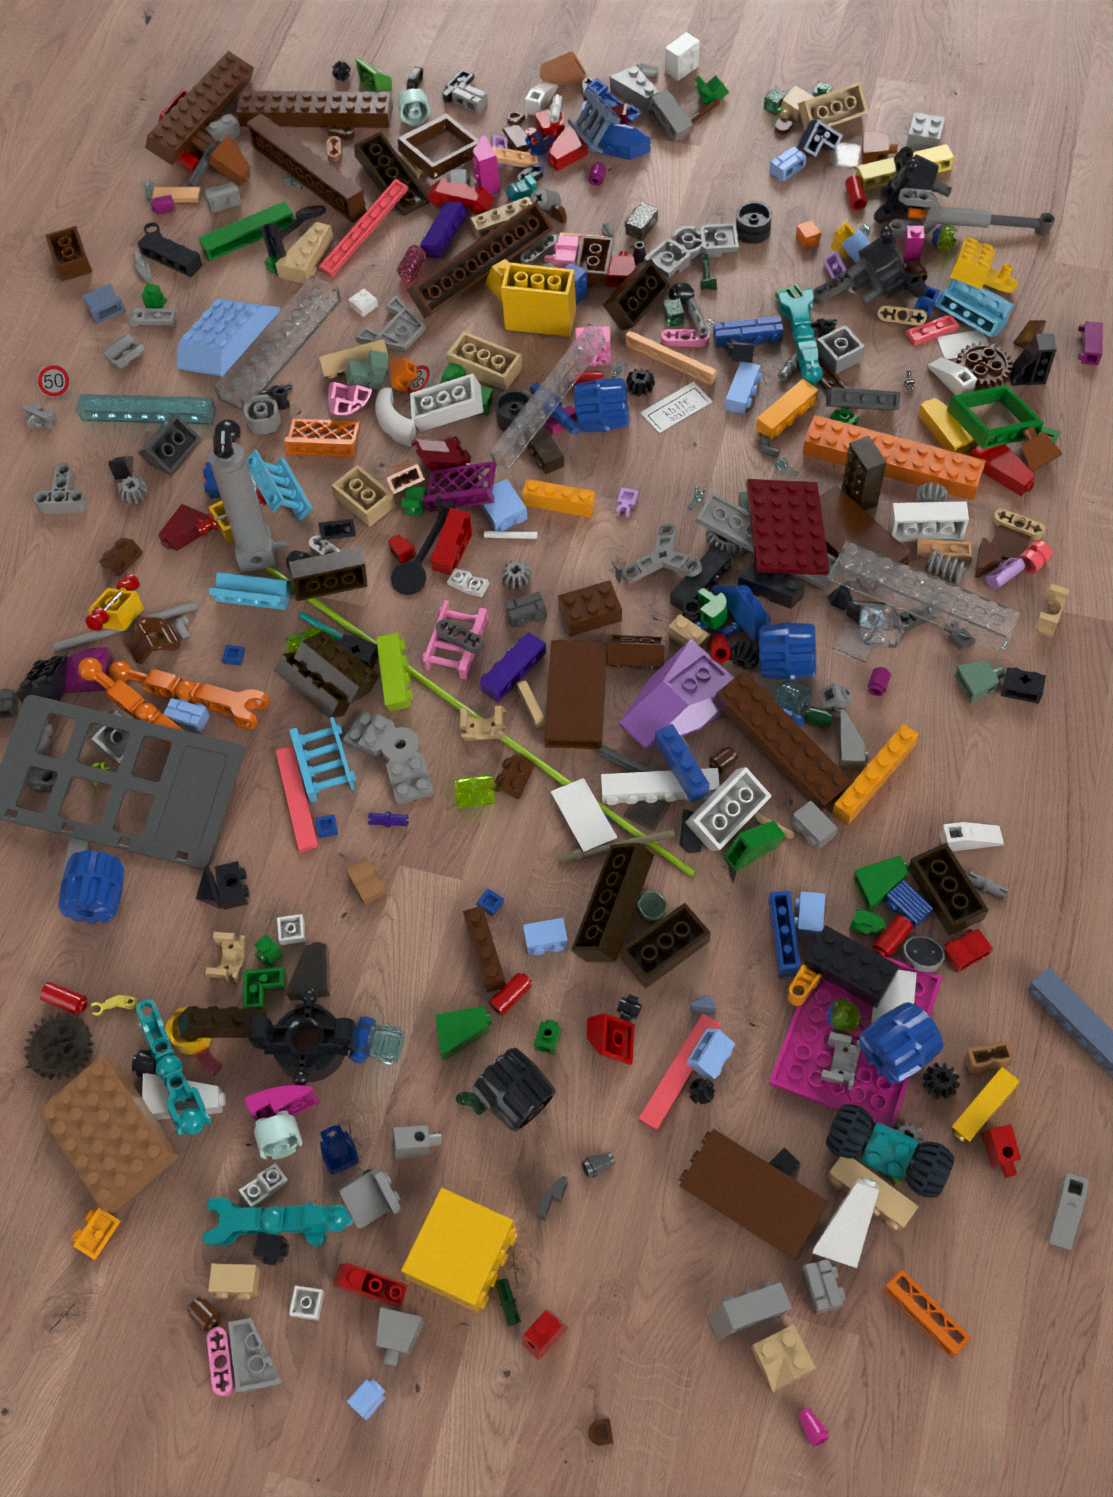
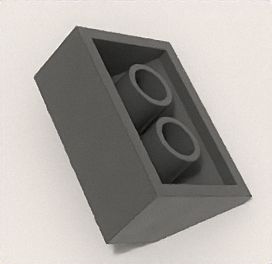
M175 414L162 424L140 449L138 454L151 466L170 475L200 441L201 437L178 414Z

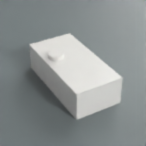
M473 373L410 393L412 420H414V424L420 432L483 413L481 385Z
M967 501L893 503L888 524L889 533L899 542H916L917 538L963 541L969 521Z
M747 767L739 768L728 777L685 823L710 851L721 850L769 800L771 795Z

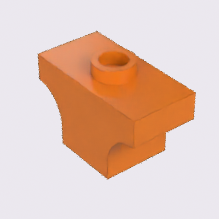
M393 357L389 360L391 386L403 394L408 391L410 383L417 379V368L406 357L401 360Z

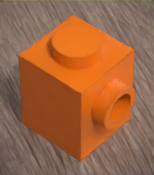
M812 220L797 225L796 238L804 250L819 245L821 231Z

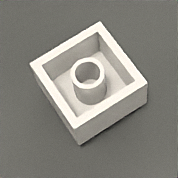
M686 32L665 47V73L679 81L699 66L700 41Z

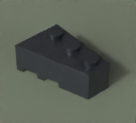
M1054 333L1036 334L1012 365L1010 374L1011 386L1046 384L1057 351Z
M755 562L738 577V585H746L754 593L753 595L766 597L771 602L792 609L803 598L805 585L790 574L756 572Z

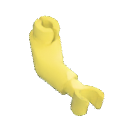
M116 995L105 1000L102 1004L98 1002L91 1004V1007L101 1008L100 1012L92 1014L100 1016L104 1010H110L115 1007L134 1009L137 1005V999L133 996Z

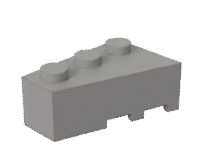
M667 89L651 98L646 116L648 118L652 117L657 126L661 125L664 128V133L674 142L690 134L693 127L690 118H687L682 107L677 104L673 95Z
M772 1282L761 1285L759 1287L760 1290L753 1291L750 1288L741 1292L739 1297L734 1298L733 1295L721 1299V1304L707 1315L718 1342L724 1340L729 1334L734 1332L739 1334L748 1327L759 1326L789 1312L792 1306L782 1283L773 1285Z

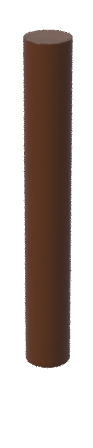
M716 98L690 117L692 124L719 105L720 100Z

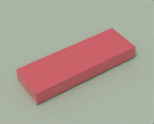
M949 314L906 330V336L915 346L958 330L959 324Z

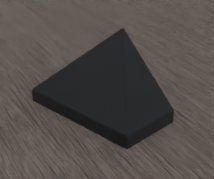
M353 519L318 523L321 541L356 536Z
M206 866L195 899L221 909L223 907L220 903L219 892L213 873L209 866Z

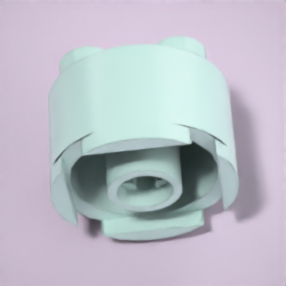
M409 89L399 94L398 109L401 120L411 127L423 125L425 120L430 117L428 99L423 90Z
M280 1111L276 1116L261 1118L255 1122L254 1135L263 1159H267L266 1156H272L273 1160L281 1159L296 1152V1146H302L303 1142L294 1116L289 1115L288 1111Z

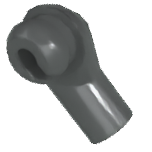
M762 436L758 444L762 453L778 458L780 449L771 447L769 444L770 438Z

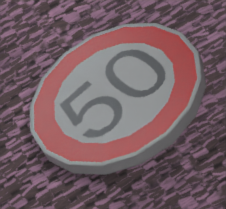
M51 364L40 370L37 376V385L44 395L50 398H59L68 392L71 386V378L65 368Z
M423 364L416 367L417 379L410 383L407 391L408 394L428 387L432 378V370L429 366Z

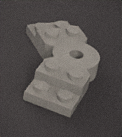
M736 223L703 225L700 231L696 230L694 226L681 227L673 233L672 240L665 239L644 257V261L652 259L661 273L670 278L675 272L681 273L689 266L690 259L702 256V254H708V258H720L724 252H738Z
M362 710L343 738V742L374 758L384 756L388 761L386 767L397 805L434 795L424 756L420 754L421 747L416 733L405 727L395 728L394 721L379 714L374 716Z

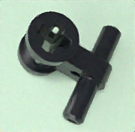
M822 318L812 321L811 327L818 329L821 333L818 337L820 338L832 332L838 322L836 318L828 320Z
M288 383L281 386H271V389L261 391L259 395H273L278 409L284 410L290 407L287 395L288 390H292V385Z

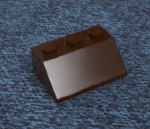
M581 236L576 266L586 270L587 287H592L607 277L614 238Z
M610 634L607 665L615 668L629 665L630 668L635 669L641 668V666H649L650 669H660L664 665L665 637Z

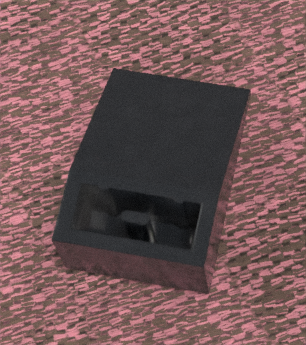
M56 655L48 660H38L33 664V667L26 674V678L16 692L22 704L28 695H36L57 701L61 700L65 693L67 655Z

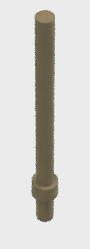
M671 829L597 846L585 852L580 848L574 849L573 852L558 855L559 863L571 860L580 861L584 857L608 852L612 844H645L675 837V833Z

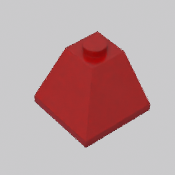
M607 1013L588 1017L586 1038L595 1050L605 1057L627 1065H633L635 1024Z

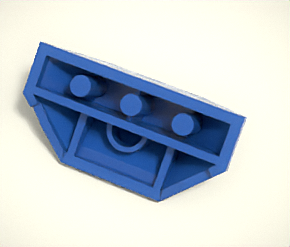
M604 121L601 122L599 128L597 129L595 135L593 136V139L596 137V135H597V133H598L599 129L601 128V126H602V124H603ZM612 123L608 126L598 145L603 150L602 154L632 160L650 153L651 138L645 136L635 127Z
M746 585L713 586L712 589L716 595L724 594L727 600V609L752 641H759L760 627L770 625L772 618L762 607V603L751 593V589Z

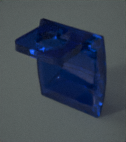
M536 131L527 136L525 141L531 149L530 154L533 156L546 154L553 145L554 134L552 133L542 139L539 132ZM536 137L539 141L533 145L531 138Z
M340 1124L320 1132L323 1140L320 1142L322 1157L331 1175L359 1164L356 1147L348 1132H343ZM337 1131L334 1136H327L330 1132Z

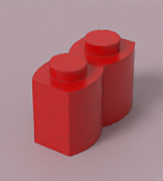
M969 929L961 935L962 938L958 940L953 938L945 943L944 956L956 973L991 954L993 947L979 929L974 931Z

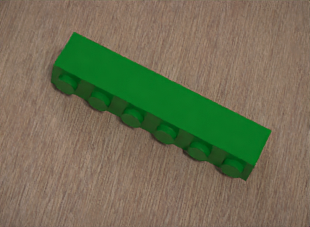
M285 201L199 237L202 250L209 261H212L263 239L260 227L263 224H278L279 231H281L294 221L293 212Z

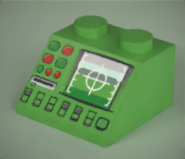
M359 58L355 59L360 85L369 92H390L393 90L392 79L388 74H385L379 67Z

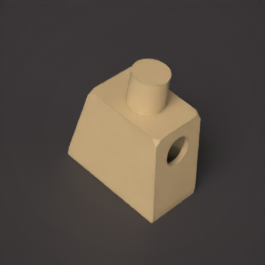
M794 86L782 100L781 118L785 120L791 118L796 122L801 121L798 103L812 99L814 96Z

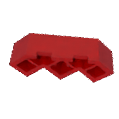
M443 178L432 184L426 196L436 208L445 202H462L464 208L468 207L475 215L489 211L495 199L483 187L477 186L472 188L469 187V184L461 182L454 184Z

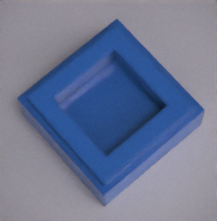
M226 645L222 658L223 664L241 666L245 652L244 647Z
M335 814L315 818L319 838L338 834Z
M487 889L476 905L477 907L483 906L486 913L494 916L504 903V898Z

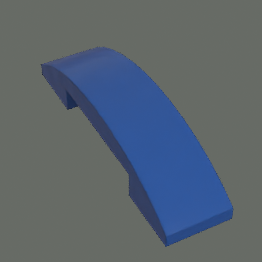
M598 78L586 87L597 93L610 108L624 104L608 91V86ZM630 104L628 105V122L632 123L642 115V112Z

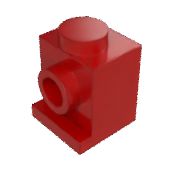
M398 534L388 540L390 552L400 564L416 557L415 547L413 544H410L407 538L404 539Z

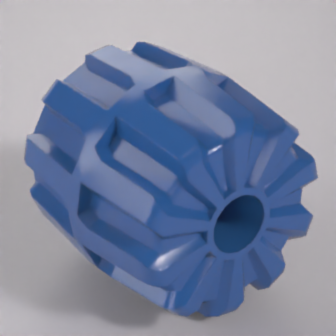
M597 379L575 385V411L581 432H606L629 426L628 395L624 379Z
M779 623L761 626L759 630V658L762 677L770 679H797L815 676L817 673L815 626L809 623Z
M83 850L82 852L72 854L68 860L60 886L58 907L61 914L65 917H71L76 922L87 921L88 924H95L96 921L105 924L110 919H113L123 891L125 868L120 859L101 851Z
M905 1002L882 1015L862 1032L859 1037V1046L861 1051L866 1054V1061L870 1066H874L877 1069L876 1073L880 1077L885 1076L890 1084L901 1083L919 1072L943 1050L944 1046L942 1035L935 1022L921 1007L911 1002Z

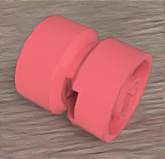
M1036 540L1018 558H1022L1025 563L1023 571L1028 574H1035L1052 558L1053 552L1047 543Z

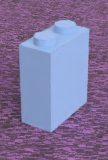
M508 479L493 485L494 503L479 505L494 531H505L509 527L520 524L528 519L527 508Z

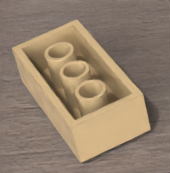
M861 82L798 103L804 130H806L810 120L818 119L831 127L868 114Z
M465 331L462 332L446 354L448 365L450 363L461 365L465 369V375L473 373L477 380L507 391L523 368L521 354Z

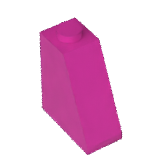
M924 226L906 227L901 240L902 261L905 264L910 260H918L920 262L925 239Z

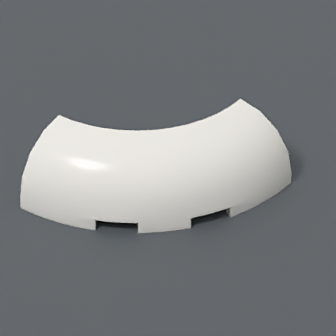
M383 388L377 394L375 405L379 426L394 441L411 447V442L416 436L414 420L405 418L393 408L392 388Z

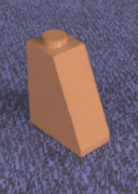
M573 51L540 65L541 72H539L541 80L552 84L578 85L582 84L583 79L586 78V72Z
M410 460L391 467L385 477L392 494L425 480L418 463Z

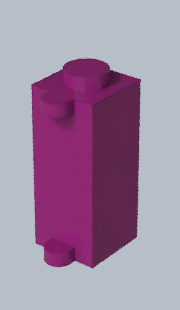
M1085 321L1084 325L1078 326V331L1082 332L1081 353L1078 354V360H1081V364L1099 365L1103 354V323Z

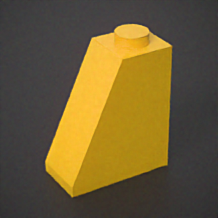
M506 259L491 267L485 282L486 286L501 302V286L507 263H509Z

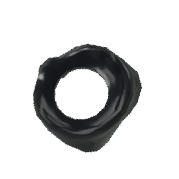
M846 580L830 593L827 599L832 606L844 611L848 601H853L849 589L857 590L858 588L851 585L850 580Z

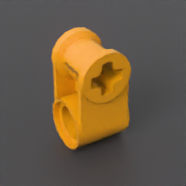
M803 964L790 984L788 1001L794 1006L803 1005L811 992L817 987L822 974L813 972L807 968L806 964ZM800 991L803 995L797 996L793 992Z

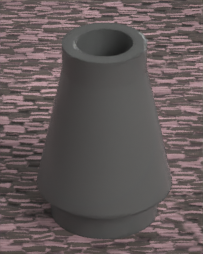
M608 1152L586 1157L581 1164L585 1175L588 1178H595L604 1170L614 1165L615 1159L613 1154Z

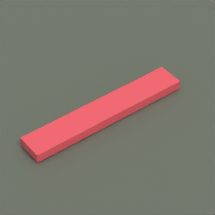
M294 745L275 750L299 852L317 848L319 846Z
M705 1014L701 1015L638 1118L640 1122L655 1131L659 1129L694 1071L686 1064L687 1060L707 1028L719 1029L721 1023Z

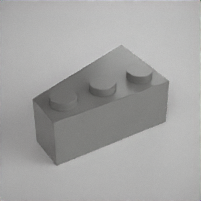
M636 65L610 76V92L613 94L615 92L618 93L622 99L630 100L632 105L646 113L651 98L660 93Z

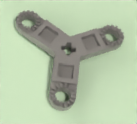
M668 522V524H662L658 529L655 552L635 561L636 563L630 564V566L627 565L628 567L625 566L622 569V575L625 581L634 582L664 567L692 577L702 571V566L698 559L675 551L677 529L675 524Z

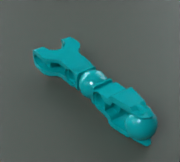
M803 289L804 295L800 298H792L788 295L787 291H780L778 294L779 311L783 316L790 319L801 377L815 387L823 376V370L818 364V347L816 346L809 316L813 310L814 295L812 289Z
M152 999L141 1000L136 1005L139 1028L145 1043L148 1045L156 1061V1074L164 1081V1085L167 1087L169 1095L166 1100L168 1113L176 1128L177 1135L180 1138L183 1133L190 1136L197 1135L203 1130L205 1124L211 1126V1118L205 1110L198 1089L190 1087L183 1075V1064L175 1056L174 1050L171 1049L170 1040L155 1002ZM144 1007H150L152 1009V1013L150 1015L145 1016L143 1015L142 1009ZM161 1049H165V1050H166V1051H164V1052H158V1051L161 1050ZM175 1084H181L179 1087H172ZM186 1100L195 1102L197 1108H187L178 1116L175 1109L177 1103H184Z
M210 1198L207 1200L206 1209L219 1213L220 1221L213 1230L204 1231L202 1242L209 1246H229L240 1235L268 1233L276 1235L283 1231L286 1233L318 1234L328 1231L337 1233L351 1225L353 1219L350 1217L345 1206L336 1203L328 1205V1207L303 1204L288 1207L271 1206L264 1209L256 1207L240 1208L236 1203L227 1198Z

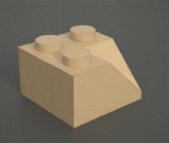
M794 1324L752 1345L751 1350L773 1393L813 1373L816 1369Z

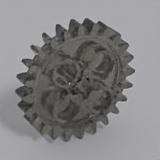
M57 1013L54 1019L50 1014L49 1021L47 1022L42 1018V1025L35 1024L34 1026L37 1030L35 1032L29 1031L32 1039L25 1040L30 1045L24 1047V1050L28 1052L25 1058L30 1060L27 1064L31 1068L33 1067L32 1070L36 1074L39 1073L43 1078L47 1075L52 1080L55 1075L60 1080L62 1074L69 1078L71 1070L76 1074V1067L83 1068L84 1065L81 1062L83 1060L89 1061L86 1053L93 1052L88 1047L94 1044L90 1039L93 1037V1034L89 1031L88 1025H84L85 1022L76 1015L71 1017L69 1013H66L63 1017L60 1013ZM70 1030L68 1035L63 1036L65 1031ZM50 1037V1040L43 1044L44 1040ZM72 1048H75V1051L72 1054L68 1055V1052ZM51 1056H55L53 1061L48 1062Z

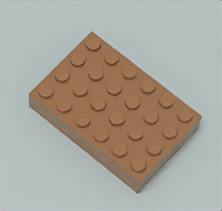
M104 1054L38 1110L103 1212L116 1213L181 1156L116 1059Z

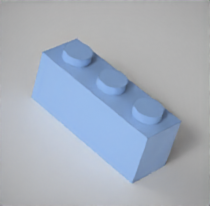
M740 362L726 397L725 410L745 415L747 408H751L753 400L751 397L756 395V385L762 379V373H760L761 365Z

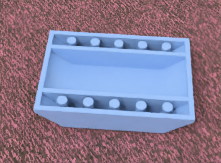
M223 299L215 300L212 306L202 314V317L193 324L192 328L178 342L176 367L180 370L223 377L281 311V308Z

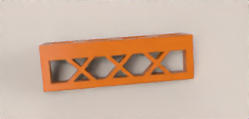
M903 1270L884 1287L883 1290L951 1358L971 1339ZM901 1277L909 1284V1293H906L896 1283ZM913 1297H922L926 1301V1310H923L913 1300ZM930 1314L942 1316L944 1327H940L930 1317ZM948 1331H957L964 1339L957 1344L948 1335Z

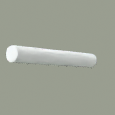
M484 531V538L537 539L538 532Z

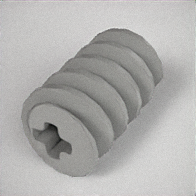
M538 188L531 195V204L537 201L541 209L545 211H551L553 206L561 204L560 195L552 190Z
M936 549L929 557L925 569L929 566L928 571L930 573L935 570V575L938 576L942 573V578L944 579L949 575L950 582L956 578L955 583L958 585L967 570V567L964 568L965 562L963 561L960 565H957V558L951 562L950 555L944 559V553L942 552L937 556L938 550Z

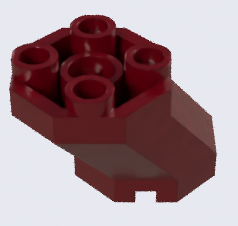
M449 435L445 439L417 437L411 442L413 447L417 446L418 449L415 452L425 466H431V471L437 468L465 466V463L468 462L471 465L472 457L466 449L463 450L461 448V442L456 435L454 437Z

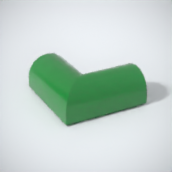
M285 968L243 970V1009L252 1006L264 1009V990L286 989L287 977Z

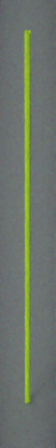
M267 567L266 571L276 579L290 580L275 568ZM307 599L308 602L358 638L377 644L375 640L318 599ZM410 665L406 666L407 672L459 711V708H467L472 713V717L483 719ZM507 735L506 738L500 739L563 786L572 783ZM596 800L603 813L609 816L613 822L634 837L645 836L641 831ZM655 841L645 843V845L691 878L696 874L694 869Z

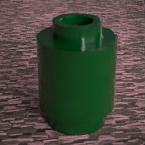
M810 706V709L805 711L804 720H807V725L830 728L833 713L828 712L829 710Z

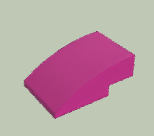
M303 1085L274 1087L244 1098L250 1114L256 1121L261 1118L276 1116L280 1111H288L289 1115L295 1116L320 1103L312 1087Z

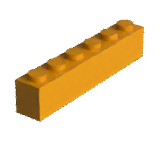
M903 723L834 804L832 815L846 825H849L916 746L919 733Z

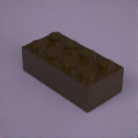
M652 259L641 262L604 302L603 307L621 331L634 328L670 287V284Z
M870 436L849 443L843 483L841 485V489L865 511L878 506L887 463Z
M360 547L289 562L296 601L368 587L365 561Z
M324 631L303 640L294 656L296 661L350 704L370 693L379 677L372 668L366 666L357 656L351 654L343 645L336 642Z
M947 842L911 858L908 866L909 871L929 904L934 908L933 911L948 935H952L985 919L989 910Z
M683 903L620 949V958L646 989L709 943L711 932L689 906Z

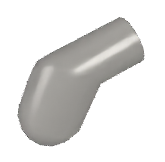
M186 616L177 618L175 629L182 641L190 638L185 628L189 624Z

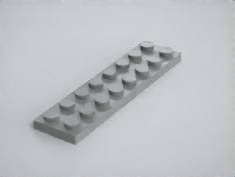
M711 492L695 522L754 553L749 511ZM827 553L830 569L828 575H794L824 590L840 559Z

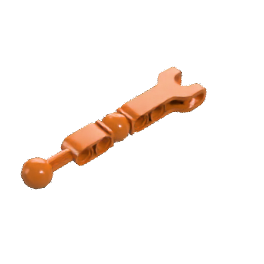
M88 657L79 663V675L87 681H97L107 689L105 694L108 698L136 720L183 730L166 715L158 711L153 704L146 703L145 699L120 679L115 682L103 673L102 664L97 659ZM161 740L163 743H165L168 747L171 748V742Z
M125 661L113 662L108 670L109 677L115 682L118 679L123 682L131 680L141 683L142 688L148 693L168 699H185L194 705L196 703L203 704L207 710L232 717L238 727L253 730L258 724L255 714L250 711L254 709L264 710L270 703L266 693L255 689L235 692L205 683L201 684L198 682L196 684L192 680H182V677L157 669H152L149 674L132 670L129 663Z

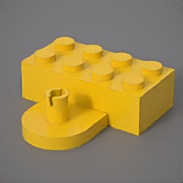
M971 237L964 238L956 255L950 275L951 278L982 289L983 285H987L1006 293L1015 292L1018 286V282L1010 276L1013 270L1011 265L1003 264L1001 271L991 268L996 250L993 249V246L978 243L976 239Z

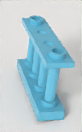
M257 450L252 452L247 458V464L270 510L275 512L280 505L292 508L297 519L303 520L313 508L286 459L280 458L273 465L263 462Z
M334 717L330 718L332 727L306 735L299 734L297 728L290 729L310 803L318 801L316 793H319V790L349 782L351 790H355L353 782H356L354 771L349 770L339 734L343 733L340 723H335ZM335 734L337 743L310 751L303 749V745H306V742ZM337 750L340 751L341 759L314 767L312 765L308 766L307 761H310V758ZM341 766L345 768L346 775L319 783L312 781V777L315 774Z

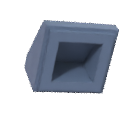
M706 995L691 1002L690 1011L696 1014L715 1015L716 1007L710 995Z

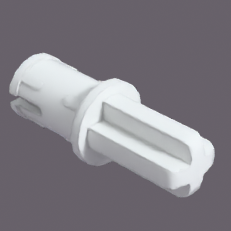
M559 94L553 97V102L550 105L549 119L553 123L559 121V115L562 111V96H559Z

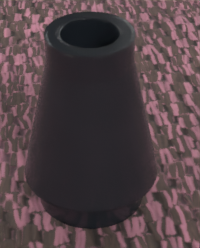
M641 241L635 243L632 255L636 266L644 262V257L647 256L644 243Z

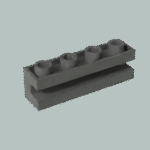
M836 387L827 389L826 407L886 411L899 410L900 392Z

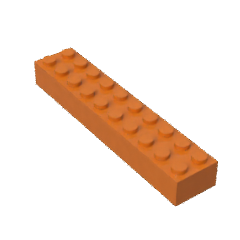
M814 415L804 440L803 455L845 466L849 443L870 436L887 462L884 472L885 477L918 486L924 485V483H939V486H945L947 494L974 500L986 460Z

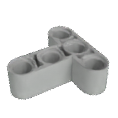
M63 462L56 466L52 490L39 491L34 495L33 500L41 513H81L87 510L88 502L81 490H74L76 478L68 463Z

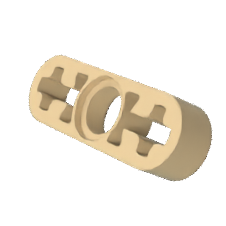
M885 304L879 308L878 317L882 321L920 326L926 322L927 313L923 309ZM885 308H887L888 312L893 313V309H896L894 315L895 319L892 318L893 315L888 314L887 317H884V314L881 313V311H884ZM901 310L907 312V318L904 320L898 318V312ZM910 311H913L912 315L917 316L918 313H921V316L924 317V319H921L920 322H918L917 318L912 317L911 321H909L911 315Z
M998 509L994 513L993 523L998 527L1003 525L1031 536V540H1040L1044 535L1045 526L1040 522L1006 509ZM1021 522L1024 526L1016 527L1014 523Z
M526 680L516 683L520 697L535 728L538 729L545 726L542 712Z

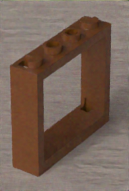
M444 114L399 137L398 151L434 180L474 158L473 150L479 139L448 114ZM446 131H449L466 145L434 163L415 148Z

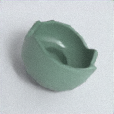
M654 890L646 891L639 896L636 905L637 912L641 918L647 921H658L667 913V902L660 893Z

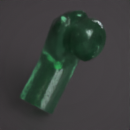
M461 1092L457 1094L456 1102L459 1105L473 1107L477 1115H481L486 1111L484 1104L476 1093Z

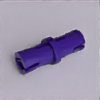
M370 812L368 814V819H370L368 820L369 825L408 827L409 821H402L409 819L408 814H392L391 812H386V814Z

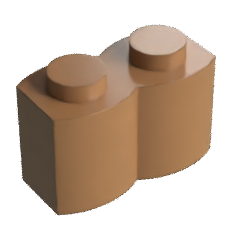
M367 858L346 868V873L365 906L385 896V888H387L382 877L378 878L376 875L378 870L374 862H369Z
M1002 1041L996 1042L989 1047L976 1046L971 1048L967 1052L964 1062L969 1074L978 1075L989 1069L1000 1070L1001 1067H1008L1014 1058L1010 1043Z

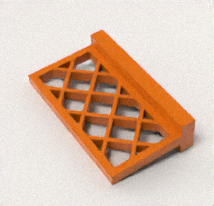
M293 419L288 437H285L284 440L287 455L355 457V445L360 429V421ZM296 425H304V427L297 429ZM315 426H321L316 430L313 429ZM333 426H334V427H338V428L334 429L333 431L329 429V428H331V427H333ZM349 427H355L351 431L346 430ZM307 430L311 431V433L307 435L303 434V432ZM323 431L328 432L323 436L320 435V433H322ZM341 431L345 433V434H343V435L340 436V437H338V436L336 435V434L340 433Z

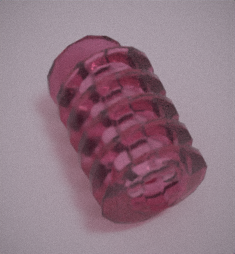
M416 245L410 246L397 268L399 277L406 282H413L425 261L426 252L421 247Z

